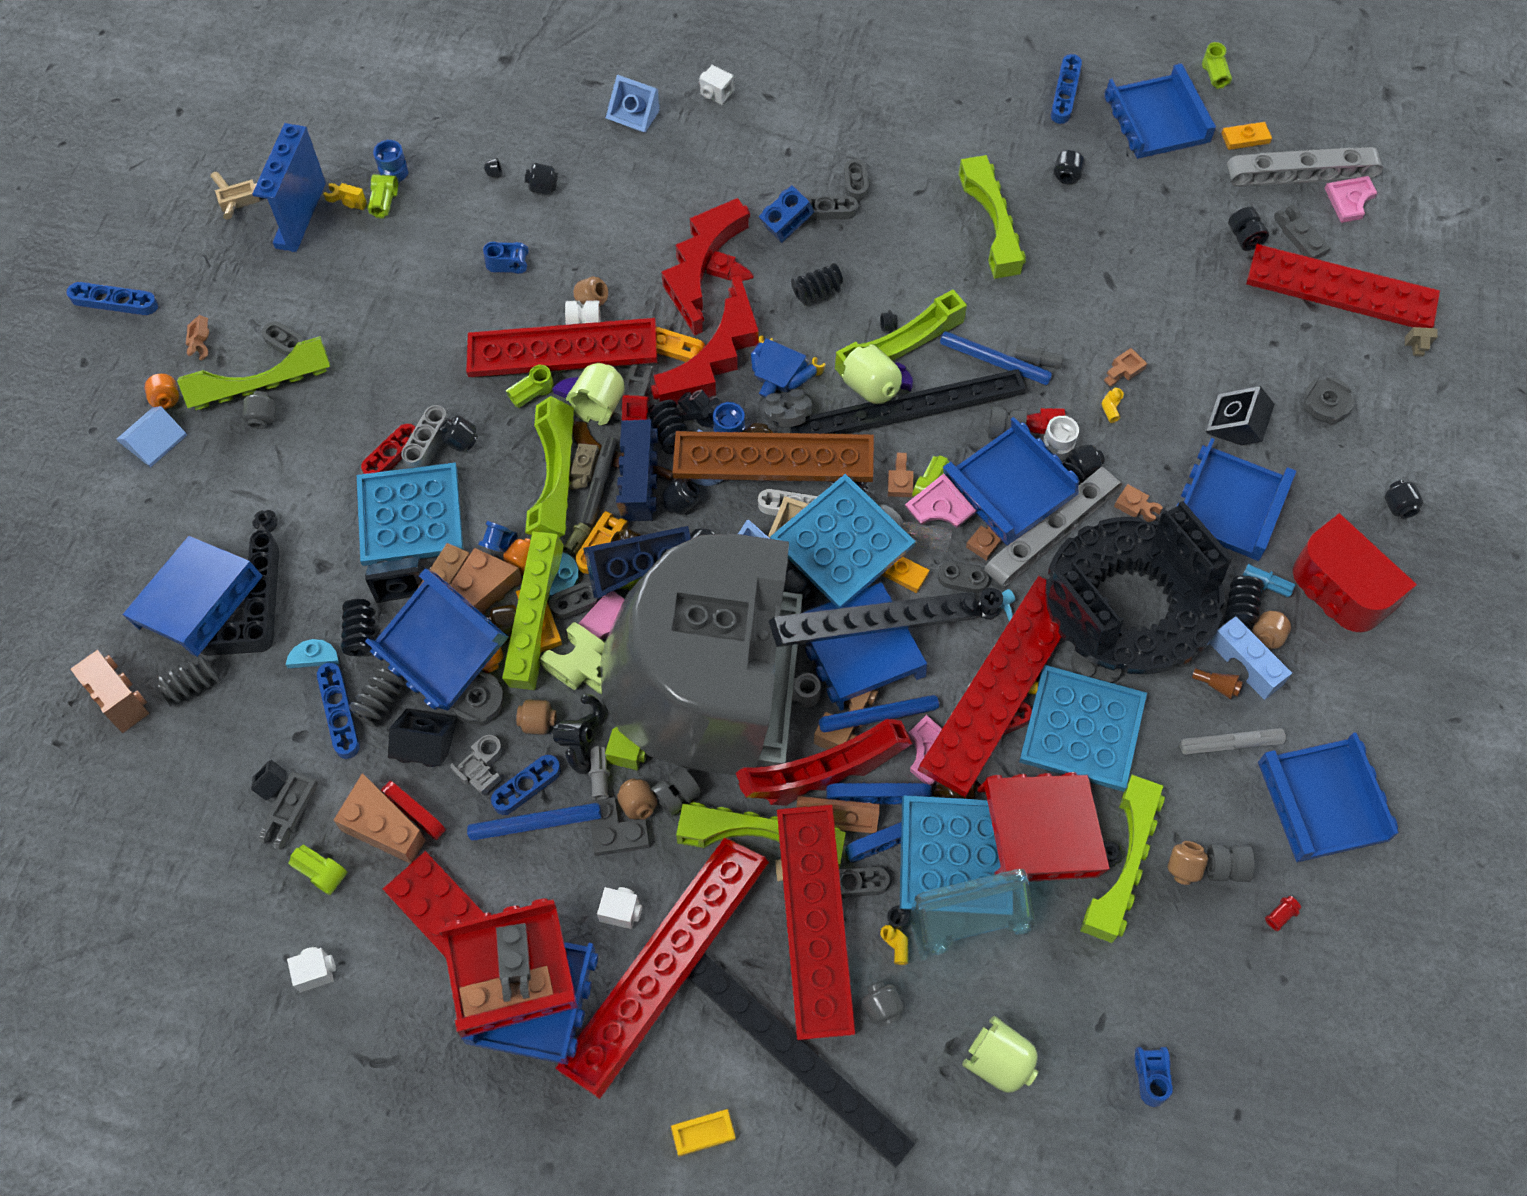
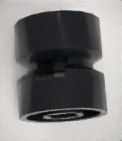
M1254 207L1242 208L1236 211L1228 220L1230 229L1244 251L1254 250L1257 244L1263 245L1269 238V232L1264 223L1261 222V218Z

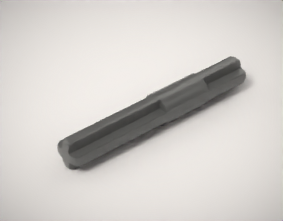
M604 438L580 519L581 523L588 527L594 526L617 447V440L615 438Z

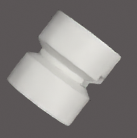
M566 301V325L601 322L600 301H586L585 304H581L580 301Z
M1057 416L1051 419L1043 439L1047 450L1057 455L1061 461L1065 460L1069 456V452L1075 447L1079 426L1076 421L1067 416Z

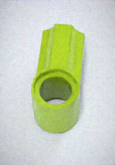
M1213 42L1208 45L1202 61V67L1208 71L1211 84L1216 89L1224 88L1232 80L1225 59L1226 48L1219 42Z
M372 175V194L368 205L369 214L374 215L376 218H384L389 214L393 196L396 197L398 193L397 176Z
M545 365L534 366L530 370L529 376L506 390L508 397L515 407L520 408L538 395H547L553 391L554 382L549 368Z
M940 455L937 457L933 456L923 477L920 476L915 484L912 493L913 497L944 474L943 467L949 463L946 457Z
M305 845L296 848L288 862L292 868L309 878L310 882L328 895L333 893L348 873L346 869L334 860L323 858Z

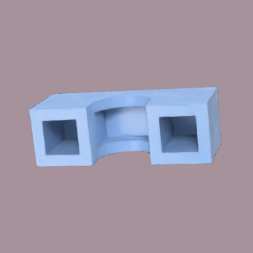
M1236 616L1218 629L1209 643L1227 662L1236 658L1246 667L1249 674L1246 682L1264 700L1280 689L1292 674Z

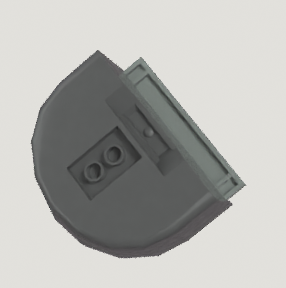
M741 534L699 535L668 549L626 596L603 648L600 662L602 699L619 732L640 747L647 755L687 769L736 775L735 773L743 767H757L758 764L773 766L785 763L797 644L776 647L768 621L777 616L801 614L802 594L783 592L789 549L788 541Z

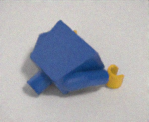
M759 336V343L751 353L752 371L755 373L756 378L764 383L759 395L765 399L767 395L775 393L776 389L789 392L791 389L798 388L813 376L821 375L824 371L825 363L816 365L818 358L814 357L811 364H809L810 362L806 355L774 342L773 338H770V340L765 338L764 340V336Z

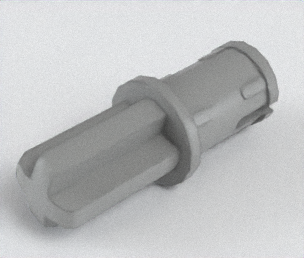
M600 746L591 749V771H589V777L592 781V800L609 798L608 777L610 776V771L607 770L606 748Z

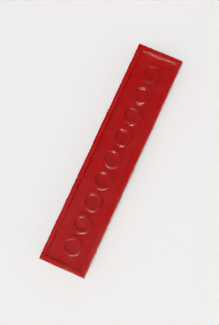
M1040 576L1033 583L918 767L917 771L965 798L1062 638L1058 633V624L1052 622L1049 616L1045 599L1046 579Z
M725 837L581 1032L577 1038L578 1044L575 1056L569 1057L568 1065L561 1063L557 1065L555 1069L598 1099L603 1096L769 862L764 856Z

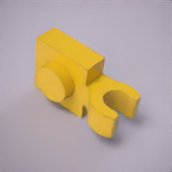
M329 183L328 187L332 193H323L327 202L342 200L343 205L364 210L367 205L363 189L341 183L338 186L334 183Z

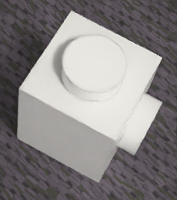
M713 65L701 74L699 79L700 93L704 97L722 105L734 92L733 75Z
M605 887L597 916L599 922L632 929L634 921L638 922L640 919L642 905H639L638 896L634 894V891L628 888L619 887L618 890Z
M307 948L301 951V955L287 959L292 984L300 993L334 982L332 972L336 971L332 955H327L322 948Z

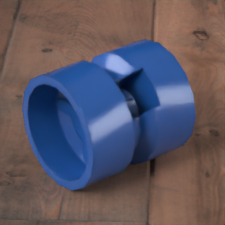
M384 140L374 147L373 154L378 165L379 174L397 176L398 183L403 181L408 175V167L402 146L394 140Z
M726 402L716 407L713 412L714 432H743L745 429V414L740 405Z

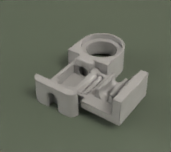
M493 735L481 737L471 746L472 753L456 767L452 763L450 765L453 773L459 776L465 785L471 784L482 796L501 781L498 773L492 775L489 772L490 766L502 754L501 743ZM491 742L497 745L496 751L492 754L487 755L482 752V748L486 743Z

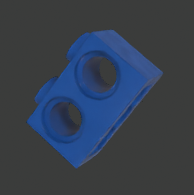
M791 185L787 190L781 192L778 199L762 211L759 218L763 225L782 243L815 211L810 202ZM781 218L778 222L773 223L776 219Z

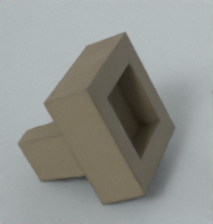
M1413 327L1405 336V346H1412L1413 356L1423 357L1425 351H1428L1430 345L1437 339V329Z

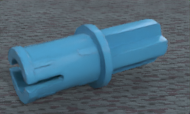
M1251 564L1247 565L1243 576L1261 579L1264 582L1262 590L1267 588L1285 597H1290L1295 588L1294 583L1273 575L1272 571L1268 573Z

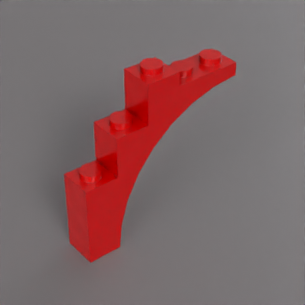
M886 719L853 739L815 755L773 766L743 767L735 774L739 781L740 790L745 795V798L767 799L771 805L787 806L796 800L798 796H802L809 790L826 791L828 785L836 784L848 775H867L912 745V742L901 720Z

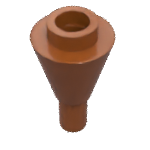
M1195 668L1192 676L1193 679L1208 683L1210 687L1230 700L1233 698V695L1239 696L1243 682L1239 681L1240 675L1211 674Z

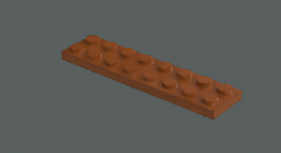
M676 431L673 479L836 482L846 474L854 482H873L874 435Z

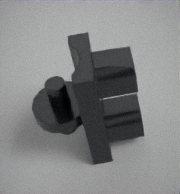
M698 390L693 395L691 392L684 393L677 403L684 410L680 414L683 417V421L696 419L700 426L711 427L713 426L714 412L712 406L718 405L720 400L716 396L708 397L703 390Z

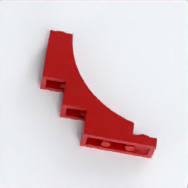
M738 198L691 217L690 233L693 237L676 244V257L679 264L662 271L663 287L694 336L703 332L702 322H704V316L701 312L703 311L701 285L713 252L718 251L729 239L749 228L750 211L746 205H742Z
M741 276L731 278L732 288H728L730 298L725 299L722 320L709 343L689 361L674 369L654 375V385L651 386L654 400L658 399L659 402L674 400L677 403L684 393L691 392L693 395L698 390H703L708 397L716 396L714 375L738 370L735 350L757 346L759 343V331Z

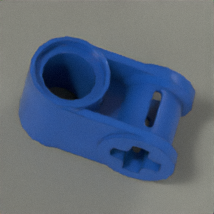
M489 242L483 248L485 266L487 270L494 273H523L527 270L525 259L529 249L525 244L519 242Z
M486 521L487 529L483 540L479 541L478 545L498 552H505L517 540L518 534L508 530L509 528Z
M1161 1047L1160 1050L1136 1048L1135 1067L1138 1073L1141 1099L1150 1107L1161 1106L1171 1096L1173 1088L1168 1049L1166 1047ZM1151 1084L1160 1087L1162 1097L1153 1095L1150 1090Z

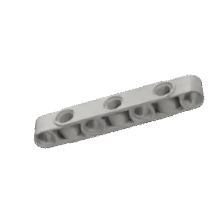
M1373 147L1238 155L1232 157L1227 162L1231 183L1235 186L1343 181L1365 176L1373 178L1383 171L1378 150Z
M1101 467L1079 485V494L1006 546L988 562L984 571L1002 588L1008 586L1114 496L1122 483L1108 470ZM1014 554L1022 555L1023 558L1016 557Z

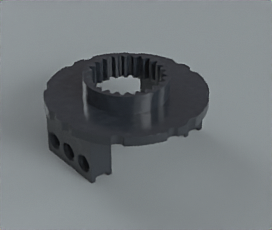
M1181 501L1177 507L1168 512L1167 510L1163 511L1159 521L1146 522L1140 517L1104 519L1099 521L1096 526L1087 525L1078 530V535L1074 538H1068L1055 553L1048 570L1050 578L1046 580L1045 585L1047 610L1052 622L1058 624L1060 636L1065 641L1071 642L1075 647V651L1087 660L1109 670L1123 669L1128 674L1144 675L1171 670L1175 664L1184 665L1191 661L1194 653L1205 650L1215 636L1223 616L1220 609L1223 608L1225 603L1223 580L1232 557L1184 501ZM1124 570H1127L1130 575L1134 571H1138L1140 577L1147 574L1148 580H1157V587L1164 586L1162 593L1168 595L1166 601L1170 603L1168 606L1169 612H1167L1165 619H1160L1158 625L1153 623L1150 630L1145 626H1142L1141 631H1137L1134 626L1130 630H1126L1123 624V617L1119 618L1109 605V600L1106 597L1103 598L1096 589L1099 587L1100 581L1105 582L1107 576L1112 578L1115 571L1120 575L1123 574Z

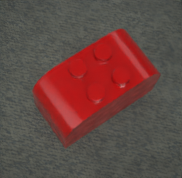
M1340 513L1312 534L1293 565L1294 580L1305 592L1306 596L1314 600L1328 617L1333 618L1340 626L1352 632H1367L1375 628L1401 606L1417 585Z

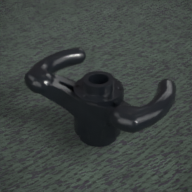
M590 694L582 695L580 700L583 704H589L593 709V713L579 720L557 722L553 728L555 743H558L560 746L570 747L565 751L569 765L575 772L584 775L591 768V761L587 751L588 744L593 740V729L602 723L605 717V711L601 702Z

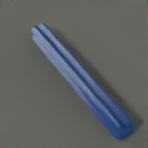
M944 331L941 336L940 343L944 346L1008 371L1018 369L1021 376L1041 384L1048 385L1052 377L1050 371L950 332Z
M931 695L824 716L819 719L820 730L822 732H829L884 721L886 719L934 711L939 708L938 697Z
M592 803L475 823L467 826V834L470 840H478L596 820L602 817V810L599 803Z

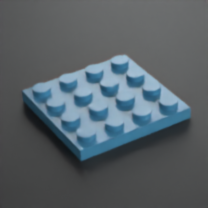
M456 463L357 475L360 562L362 566L376 564L379 561L401 560L407 556H420V559L437 557L446 543L463 550Z
M846 474L770 536V539L789 542L788 559L838 609L846 606L916 544V541Z
M1045 665L1041 672L1019 763L1062 775L1069 772H1075L1077 775H1088L1090 783L1124 792L1128 783L1147 693Z
M904 795L902 797L900 909L1012 914V883L996 884L994 873L1001 865L987 800Z

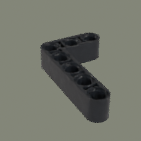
M257 530L250 537L248 560L262 574V578L245 597L244 621L225 622L202 650L201 654L213 656L258 653L267 651L272 646L279 546L268 530ZM263 611L262 614L256 616L258 612ZM258 634H262L259 638L254 639ZM236 635L234 639L229 640L230 637Z

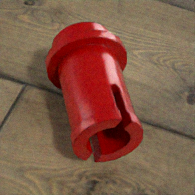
M1291 896L1283 897L1280 899L1281 904L1265 917L1266 923L1273 930L1279 931L1293 916L1296 917L1300 914L1301 905L1295 898Z

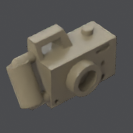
M578 444L574 463L571 464L569 470L570 490L584 488L587 486V482H592L600 454L597 445Z

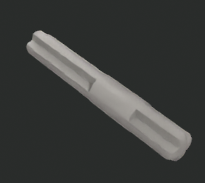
M1282 728L1185 738L1180 741L1181 753L1186 755L1277 745L1285 742L1286 735Z

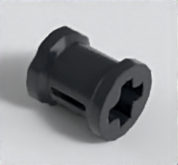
M988 588L981 593L978 607L982 618L992 620L999 615L1000 607L1003 603V595L999 590Z

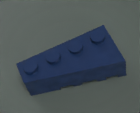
M624 420L621 422L620 451L624 453V456L619 457L620 475L623 477H618L617 480L619 495L616 496V504L621 517L627 521H653V512H657V498L653 497V489H657L658 480L657 474L653 473L654 466H658L657 451H654V443H658V429L653 428L651 420Z
M688 526L583 548L594 598L598 599L644 576L668 549L691 539Z

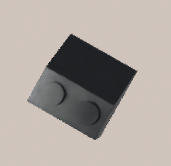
M1261 386L1218 394L1206 433L1238 445L1263 442L1275 404Z
M407 556L395 561H379L376 564L368 565L365 580L376 603L410 598L423 581L419 575L424 570L420 556Z
M406 708L389 728L388 758L397 759L401 763H423L427 767L441 766L449 754L458 717Z

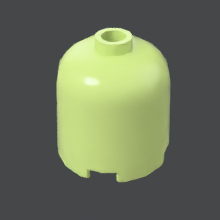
M870 344V347L863 349L859 346L844 361L846 368L844 374H842V379L851 389L873 404H883L890 401L898 393L902 384V374L898 366L875 345Z
M602 363L589 365L584 369L567 395L566 401H569L571 406L574 407V414L581 420L588 423L591 419L599 421L598 425L607 424L624 393V380L616 369L610 365Z
M993 1016L989 1021L993 1024L989 1030L983 1027L969 1049L973 1056L970 1061L965 1059L963 1066L1004 1092L1017 1091L1024 1084L1030 1086L1038 1074V1071L1034 1069L1037 1063L1035 1047L999 1018Z

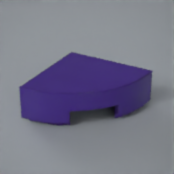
M896 362L895 364L902 374L900 389L911 392L913 378L904 365Z
M579 377L567 378L557 383L553 388L554 394L566 398Z

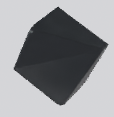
M269 760L252 777L251 790L264 800H269L286 783V770L273 760Z

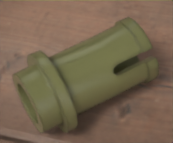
M583 523L574 525V531L563 547L565 551L569 549L568 553L573 556L577 555L592 531L590 527Z

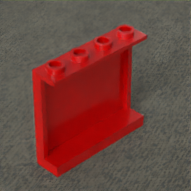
M1075 772L1065 773L1061 776H1052L1051 773H1044L1036 777L1018 774L1011 778L993 775L987 777L977 788L978 792H986L1001 865L994 873L996 884L1098 878L1109 870L1088 775H1077Z
M537 899L529 906L521 908L517 905L503 909L501 913L493 915L491 913H482L476 915L474 920L466 922L454 920L448 922L446 927L438 928L443 938L456 1011V1030L461 1038L578 1008L554 899ZM525 923L530 970L547 966L553 994L465 1017L459 988L499 978L496 928Z

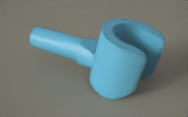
M1010 589L1002 592L1003 603L1001 608H1004L1010 622L1013 617L1010 604L1015 602V596Z

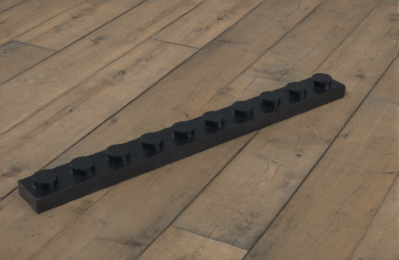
M1016 369L895 396L883 404L868 402L806 416L804 423L789 427L790 433L847 434L1025 394L1026 387L1019 370Z
M966 592L777 616L770 619L768 623L776 647L972 620L981 616V612L974 593Z
M704 953L687 979L896 1169L914 1147L915 1143L805 1043L797 1040V1036Z

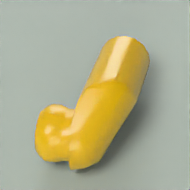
M1114 388L1109 391L1102 401V408L1110 423H1115L1121 418L1116 409L1124 397V393L1120 388Z

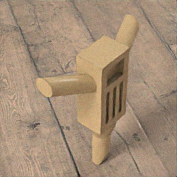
M218 172L211 173V178L220 188L215 190L219 205L222 211L225 212L224 219H231L236 208L260 202L259 197L252 195L257 184H254L253 180L228 186Z

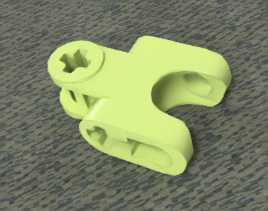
M573 622L566 630L569 641L576 646L574 650L566 655H559L551 650H547L539 660L547 672L571 689L576 690L584 682L597 693L602 694L600 662L605 643L581 625Z

